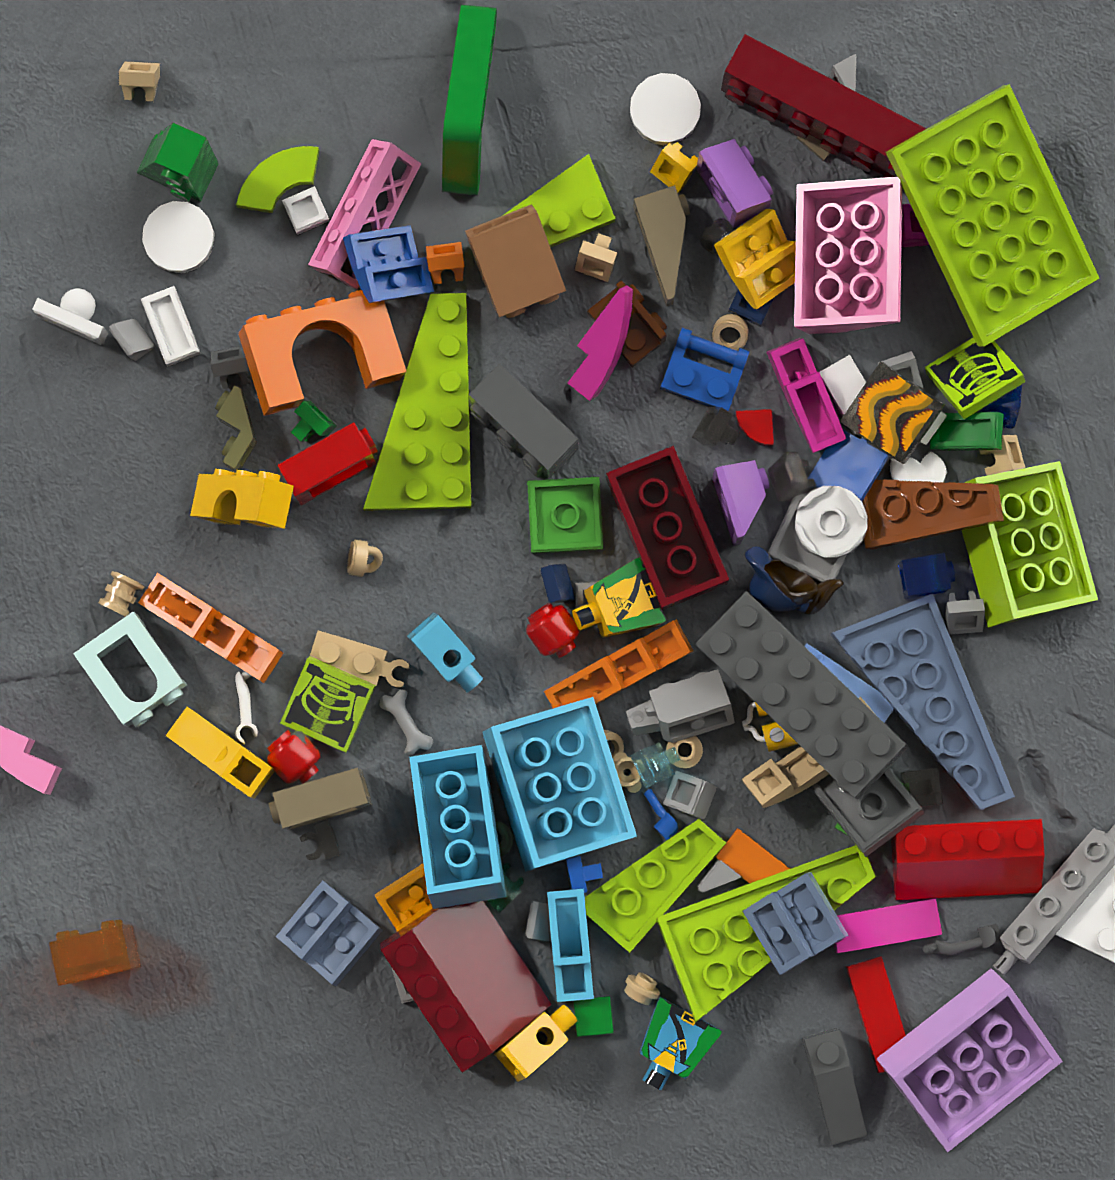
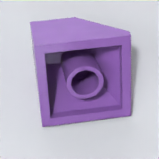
M755 460L717 467L712 476L733 546L741 544L766 496L765 489L770 488L765 469H758Z

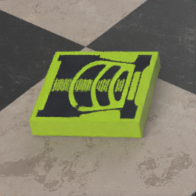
M974 337L925 366L929 378L963 419H966L1025 383L1023 373L995 341L986 346H977Z
M309 656L280 724L296 731H302L305 735L346 753L349 750L376 685Z

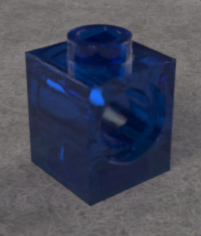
M945 553L905 559L898 563L904 599L945 593L951 589L950 583L955 582L952 561L946 562Z

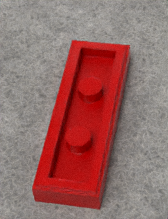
M878 956L845 967L877 1072L881 1073L884 1072V1069L876 1059L905 1037L906 1034L882 956Z

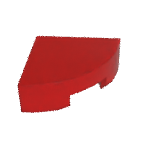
M772 409L735 412L737 424L747 437L759 445H774Z

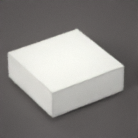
M315 186L282 200L297 235L330 221Z

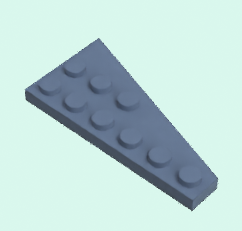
M933 594L830 634L873 686L883 694L882 696L888 700L887 702L893 707L894 711L978 810H983L1015 797Z

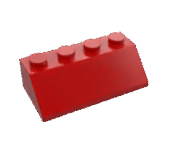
M1042 819L911 825L891 838L895 900L1038 893L1042 889L1045 857Z

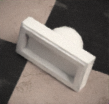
M80 288L67 291L61 298L60 307L37 298L32 310L40 319L99 345L104 344L108 332L103 326L89 321L94 314L96 305L95 299L88 291Z

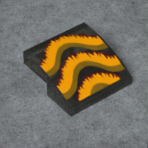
M880 361L840 422L898 462L905 464L945 404L919 385L912 383L886 363Z

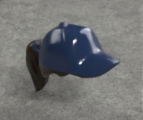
M754 546L745 553L747 561L755 571L749 585L751 595L763 607L775 612L797 609V611L808 615L815 614L827 604L834 592L844 585V582L840 579H828L817 585L806 573L785 566L780 559L773 560L761 547Z

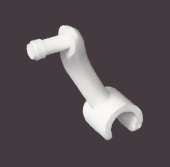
M237 672L235 675L241 724L235 731V738L242 745H245L244 740L240 736L242 728L251 729L255 737L258 734L256 726L252 724L250 692L245 682L251 675L247 672L242 674Z

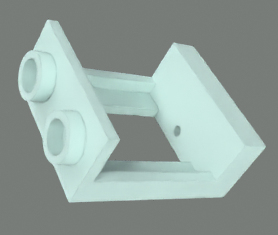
M135 612L130 613L73 653L121 723L127 727L132 724L135 727H139L154 716L151 710L161 703L165 706L174 703L183 696L181 689L187 686V683L181 679L145 628L146 625L140 616ZM129 638L157 678V690L153 697L145 702H134L125 696L100 660Z

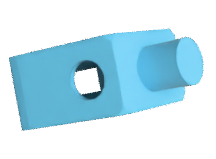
M433 612L407 635L409 640L447 682L455 679L468 693L483 680L482 676L471 665L476 659L475 656L438 614ZM448 650H452L457 655L456 660L452 664H447L443 659L444 654Z

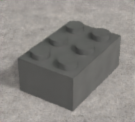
M500 363L469 394L471 415L484 428L491 425L497 431V440L509 452L513 453L515 450L523 455V465L537 478L543 474L549 480L578 450L579 439Z

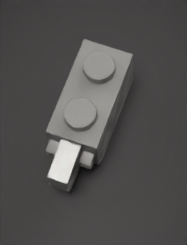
M718 669L710 672H701L676 683L663 684L657 689L649 691L651 700L626 711L634 736L661 731L663 739L671 743L735 723L731 703Z

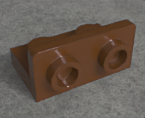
M622 280L616 284L614 290L587 310L588 315L594 322L617 291L626 286ZM630 284L629 287L633 289L632 312L621 355L633 368L666 341L667 335L664 330L667 329V326L656 312L648 313L641 304L645 301L643 296L633 284Z

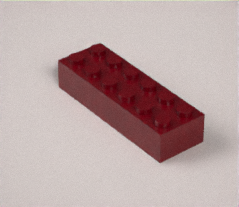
M744 34L724 71L721 91L725 92V97L740 106L746 103L756 108V113L770 122H775L776 119L788 125V130L800 138L806 139L808 135L819 139L821 141L819 145L825 151L834 155H838L840 152L851 158V163L854 166L870 172L872 169L884 175L883 178L897 177L886 152L927 129Z

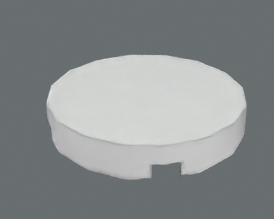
M660 73L648 77L637 86L631 97L630 117L637 132L644 139L658 145H667L668 143L672 145L693 133L700 119L701 103L697 91L688 80L676 74Z
M172 201L159 206L149 215L143 227L142 242L148 257L159 268L169 272L186 273L199 268L208 260L212 252L215 233L210 219L199 207L188 202Z
M822 486L810 491L800 502L797 509L795 530L800 542L810 552L825 558H839L853 552L862 543L868 529V515L862 501L852 491L839 486Z

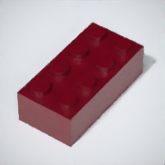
M674 446L606 473V481L637 556L642 560L662 611L728 584L729 577Z

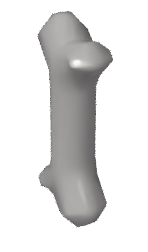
M399 690L394 696H382L379 704L380 708L394 715L406 736L407 746L404 753L406 755H413L418 749L429 750L433 744L432 737L419 731L406 709L405 700L408 692L406 690Z

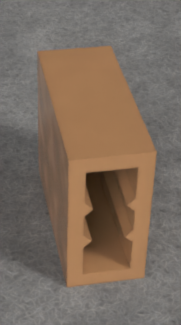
M532 204L465 230L489 297L499 317L504 315L506 318L518 316L526 311L525 307L537 302L541 305L551 303L559 298L560 293L566 291L540 218Z

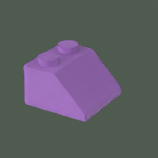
M735 139L700 151L696 170L733 229L763 210L768 209L772 201L770 195L773 194L766 178L763 175L758 178L752 168V165L755 163L749 150L744 145L739 147Z

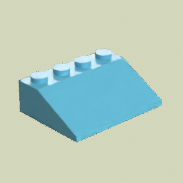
M593 697L492 726L482 732L525 872L637 837Z

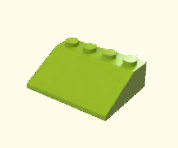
M1060 461L977 477L964 482L995 484L999 486L1004 521L962 530L979 596L984 602L988 628L1098 600Z

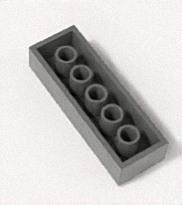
M747 591L696 642V645L857 800L909 748L904 741Z

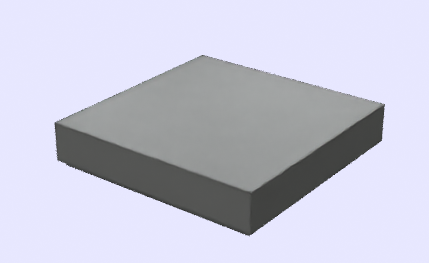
M796 491L768 551V555L773 560L780 559L785 566L804 572L812 579L821 583L828 579H836L846 555L839 558H825L810 552L800 542L795 530L796 513L800 502L807 495Z

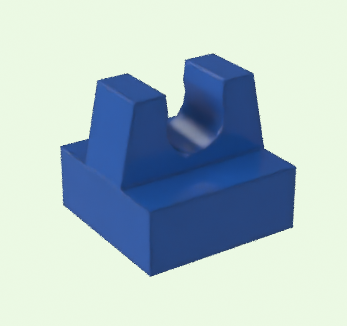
M580 856L566 859L572 890L584 889V893H586L585 881L603 878L601 863L582 867Z

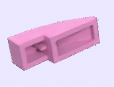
M0 726V766L24 784L50 795L62 768L29 754L35 740Z

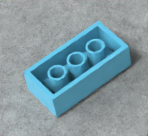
M482 745L409 757L427 895L433 909L506 897L488 766Z

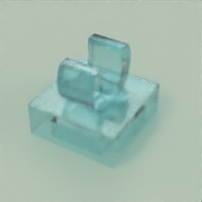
M660 742L630 755L645 788L674 776L675 773L671 764L681 760L675 747L664 751Z

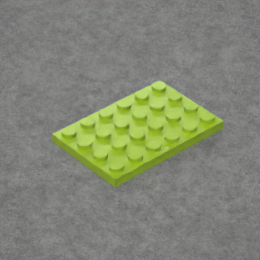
M1010 84L1001 86L886 152L977 346L988 345L1099 279L1097 271Z

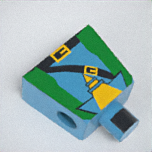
M659 996L640 1049L641 1055L652 1060L642 1080L662 1090L671 1072L686 1079L719 1038L722 1031L702 1019L695 1023L691 1013Z

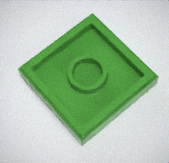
M599 477L527 481L531 554L603 550Z

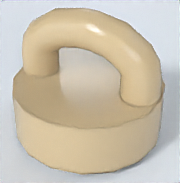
M354 540L349 548L347 572L349 575L363 577L364 573H372L381 566L383 554L378 548L368 546L367 541ZM368 555L374 557L373 562L367 564Z

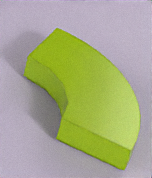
M300 146L289 148L265 159L245 180L238 195L237 208L273 213L277 200L287 190L298 185H314L320 151L319 147Z

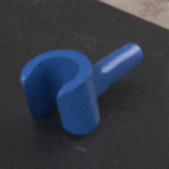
M652 789L644 792V795L655 813L661 818L653 827L668 840L677 832L678 824L662 807Z

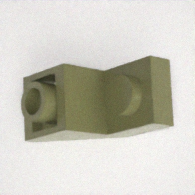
M234 385L231 392L225 391L221 395L215 409L219 411L216 417L221 423L239 432L237 438L234 436L230 437L222 451V455L225 456L222 462L226 467L236 472V470L242 469L257 441L245 395L239 387Z

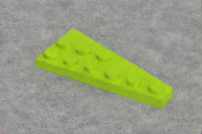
M466 293L430 294L365 501L364 511L472 508Z
M855 845L657 917L658 926L695 1023L772 962L744 915L743 910L772 892L780 890L805 873L812 872L835 911L876 877L868 856L865 857Z

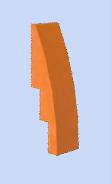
M159 573L156 574L138 602L141 606L262 683H265L284 654L276 647Z
M676 619L611 655L603 657L545 690L544 693L552 708L590 697L594 698L597 705L692 653L694 650Z

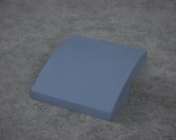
M812 872L805 873L780 890L772 892L743 910L744 915L779 975L788 972L849 936Z
M322 880L276 937L328 982L337 986L383 930Z

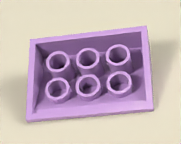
M992 968L876 1059L947 1152L1063 1062L1012 988Z

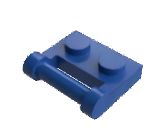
M682 328L660 389L728 413L750 351L739 348V351L722 346L691 335V330ZM686 348L734 364L731 373L729 374L684 358Z

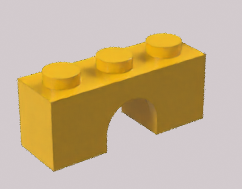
M215 469L214 474L198 475L190 516L217 524L240 525L241 521L260 527L285 529L294 486L280 482V475L270 472L259 471L256 474L249 471L236 470V473L228 470Z

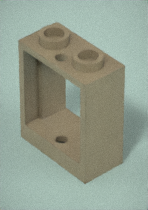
M357 767L273 792L274 801L269 803V808L274 823L281 824L282 829L291 830L372 806L373 804L363 770Z

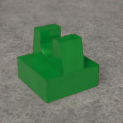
M303 401L294 411L301 420L291 433L300 442H308L316 433L319 436H328L337 425L313 402Z

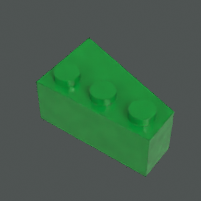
M172 123L164 131L161 130L159 134L154 135L137 174L171 188L170 193L181 200L189 202L193 198L201 202L219 163L206 137Z

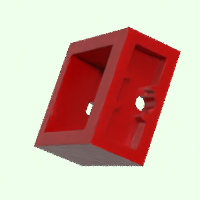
M353 422L277 466L286 482L294 486L293 494L302 506L375 465L376 461L373 454L377 453L378 450L367 429L358 430Z

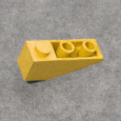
M188 706L166 734L169 739L250 798L255 799L274 773V768Z

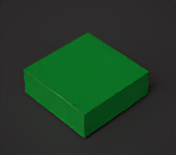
M610 996L574 1001L575 1017L578 1020L576 1022L577 1037L613 1033Z

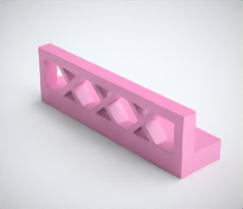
M372 139L308 265L318 272L334 276L351 288L358 289L359 284L354 272L352 276H349L341 271L348 256L343 237L359 233L362 226L370 222L372 231L389 229L421 163L390 142ZM396 159H399L407 167L401 179L394 181L391 169ZM387 191L389 203L385 210L377 212L375 201L379 193Z

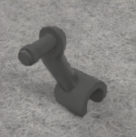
M996 923L977 928L978 938L958 943L930 940L928 944L923 946V951L926 954L956 955L976 948L990 947L1001 942L1000 929Z

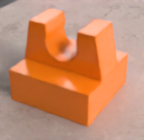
M461 242L426 246L428 269L434 284H442L441 273L446 269L454 272L456 282L463 281L465 266Z

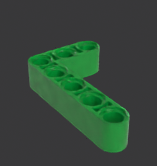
M462 4L460 7L443 127L442 192L478 195L482 127L495 38L497 8Z

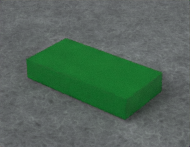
M975 412L966 419H963L959 413H945L947 415L930 439V449L934 451L1002 450L1004 414L1000 412Z

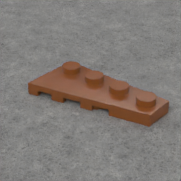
M875 480L862 501L868 515V529L864 536L865 548L870 550L1004 521L999 486L995 484Z

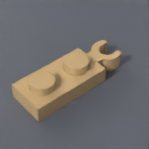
M319 630L317 631L310 654L313 658L378 686L381 676L386 678L393 687L403 688L405 683L395 680L393 678V671L398 667L410 668V664L404 660L398 659L390 663L386 662L388 653L386 650Z

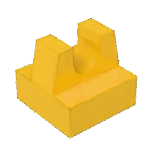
M678 142L673 145L668 143L650 170L651 174L668 187L675 186L677 193L686 185L698 162V157L695 155L690 159L680 152L683 146Z

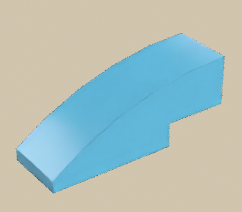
M584 889L547 892L557 1002L594 999Z

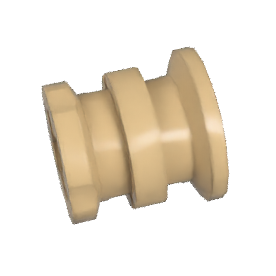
M112 571L111 575L114 580L111 585L107 584L105 588L107 594L105 598H100L98 603L126 617L129 614L127 610L129 604H134L136 597H134L136 590H143L144 586L125 575Z

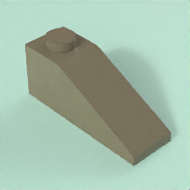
M675 186L634 198L633 208L666 307L673 305L686 223L685 216L690 215L685 195H678Z

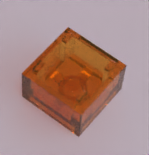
M121 919L109 920L101 923L102 930L80 935L78 930L58 932L56 934L57 940L49 942L58 986L140 968L141 962L132 924L124 925Z

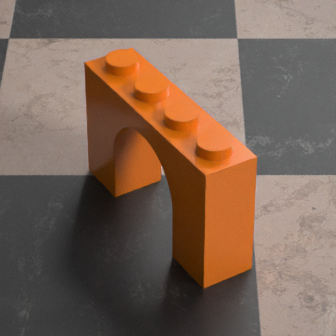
M357 290L350 293L348 299L336 301L334 297L325 298L314 303L315 307L302 310L301 306H294L280 312L281 316L268 319L267 315L264 314L246 320V324L243 325L238 335L263 415L266 416L296 408L304 400L292 360V347L294 340L298 336L310 330L323 329L335 332L350 344L356 356L366 389L399 381L407 371L385 302L369 303L362 290Z

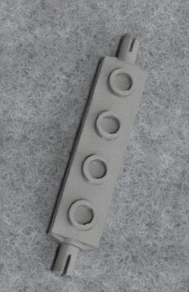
M1115 824L1107 833L1093 828L1001 935L1000 940L1006 951L992 966L1003 976H1005L1017 960L1030 964L1115 865Z

